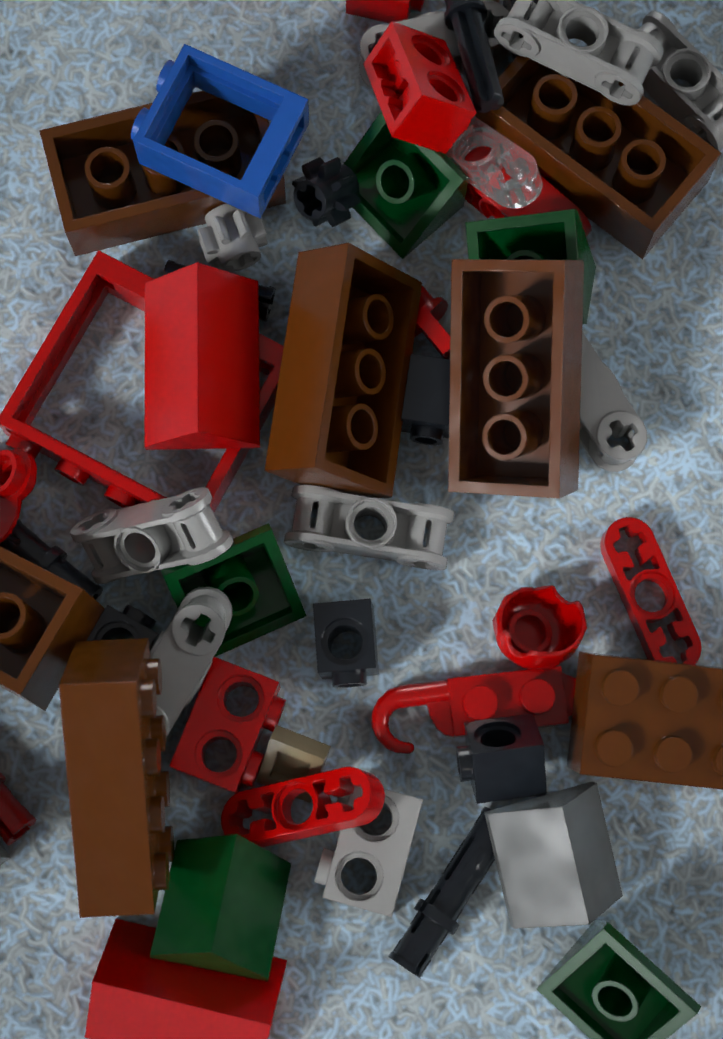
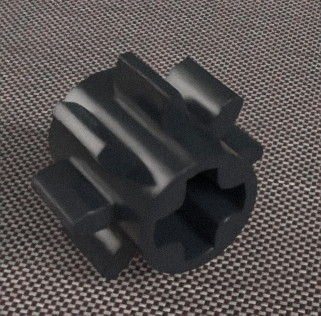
M318 157L302 165L304 176L292 181V185L295 187L293 192L294 203L300 214L306 219L312 220L315 227L326 221L332 227H335L350 219L349 209L361 203V199L358 197L359 182L356 174L349 167L341 164V160L338 157L326 163L321 157Z

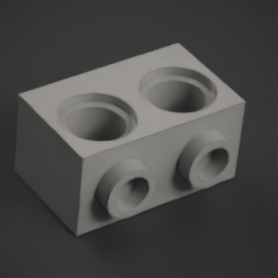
M354 785L353 794L337 798L336 802L353 807L354 799L362 796L363 789ZM384 789V805L391 814V824L388 830L378 836L366 834L359 826L341 830L336 849L323 848L314 882L325 885L322 898L392 917L423 799ZM355 858L369 861L376 872V880L373 887L362 894L348 891L341 880L343 867L348 861Z

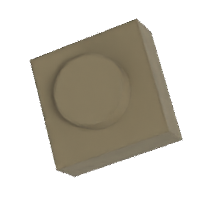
M276 725L269 739L256 782L266 786L321 773L331 746ZM308 792L301 793L296 797L308 803L312 800Z

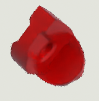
M422 286L415 337L423 333L444 359H450V335L438 322L445 315L448 303L443 297L433 298L426 288Z

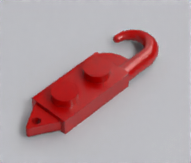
M555 666L549 670L528 669L400 685L387 690L377 700L372 711L371 726L376 739L386 749L395 753L410 754L414 751V745L411 742L398 740L389 729L390 716L400 708L426 705L429 717L435 728L444 736L453 738L465 736L464 722L531 713L534 715L538 728L567 725L569 723L568 717L573 712L576 678L563 673L561 666Z

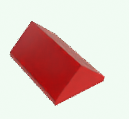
M196 262L145 282V450L260 448L259 283L257 280Z
M118 918L115 919L92 981L85 1038L269 1039L287 964L286 959L273 957L268 982L150 958L156 932L155 927Z

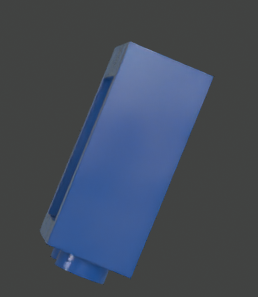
M184 44L175 62L168 60L163 66L156 85L158 94L150 109L142 108L133 123L131 139L134 143L138 162L147 168L261 219L309 125V100ZM195 87L271 121L241 180L164 146Z

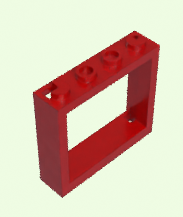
M98 250L0 414V428L9 436L6 445L11 449H21L31 454L34 459H36L40 452L58 462L54 470L63 477L81 486H84L89 478L107 488L104 493L105 498L119 507L125 508L167 497L31 426L32 421L108 293L145 312V282L154 278ZM259 333L260 372L268 376L260 389L261 430L275 405L284 346ZM229 448L223 454L205 486L209 489L213 498L210 502L213 512L218 507L250 448Z

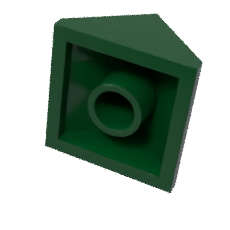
M382 111L343 164L356 174L359 182L358 197L361 199V203L352 208L402 259L464 206L469 178L444 153L391 137Z
M577 209L465 222L468 259L584 260L583 324H587L596 265Z
M269 523L233 538L234 542L226 552L208 562L198 565L185 564L161 570L177 608H179L185 596L191 590L198 587L210 586L219 589L230 600L233 616L226 630L223 642L214 657L306 617ZM200 614L199 618L194 622L199 626L205 627L206 623L211 619L206 615Z
M238 834L177 840L174 860L171 863L169 872V888L164 893L150 958L268 982L291 863Z
M596 919L536 989L590 1039H667L697 1015L701 1008L694 999L609 922Z

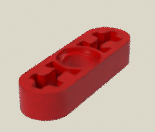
M625 517L616 520L609 526L601 538V554L647 659L676 662L673 656L664 658L660 653L659 648L667 643L661 626L651 633L646 624L660 621L673 612L677 621L670 622L666 626L674 641L683 639L686 642L687 649L680 654L682 663L696 664L701 655V641L652 530L645 522L637 518ZM623 530L629 538L638 536L641 540V545L635 550V556L639 565L642 566L650 560L654 569H646L637 573L630 580L626 578L624 571H630L635 567L627 551L618 553L614 548V544L621 538L619 531ZM650 581L661 587L665 596V602L661 610L649 612L637 604L635 590L639 583Z
M343 767L238 792L230 797L224 805L221 814V826L225 835L238 834L260 847L276 845L369 824L382 811L385 792L382 783L373 774L355 767ZM354 785L363 789L362 796L354 799L353 807L340 802L332 803L329 796L331 795L336 798L349 796L354 793ZM308 792L313 801L312 813L305 822L296 824L291 816L292 803L299 794ZM253 810L266 814L272 813L273 820L267 818L251 822L249 829L243 827V819L250 818Z

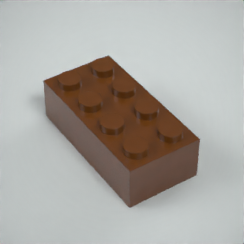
M519 55L498 77L504 98L502 107L498 110H490L485 114L477 112L473 130L475 128H483L497 137L574 203L588 219L641 259L649 253L708 183L722 154L645 96H642L636 105H621L609 100L600 92L562 76L557 71L528 57ZM622 82L618 83L619 86L624 85Z
M202 90L191 94L164 146L241 180L269 127L268 119ZM152 103L39 130L63 226L75 256L206 224L205 216L209 211L220 205L227 204L139 164L134 143L131 139V130L140 110L144 107L150 109ZM284 175L266 208L286 204Z
M350 243L298 253L264 471L300 485L322 486L342 493L372 498L392 497L403 423L401 421L410 356L413 352L422 288L421 281Z
M452 259L448 492L560 499L578 490L584 260Z
M1 546L0 687L46 711L59 688V682L76 641H86L105 608L79 586Z
M149 638L76 641L59 682L79 915L80 918L155 914L159 890H168L169 862L174 860L173 826H165V807L170 806V778L168 771H161V752L166 750V723L164 715H156V695H161L162 693L160 658L150 659Z
M579 652L567 767L581 775L723 790V668Z

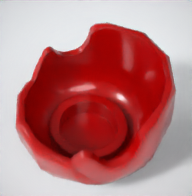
M553 585L537 588L521 587L504 596L492 620L497 644L501 652L516 665L528 669L549 670L569 659L580 645L587 629L584 608L580 601L569 602L565 600Z

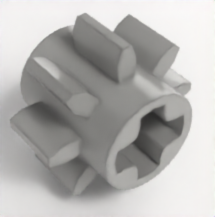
M229 204L220 205L206 214L205 222L207 227L200 228L197 232L208 264L220 260L222 269L232 272L248 268L260 260L261 252L259 247L268 244L266 239L267 232L262 218L246 214V212Z

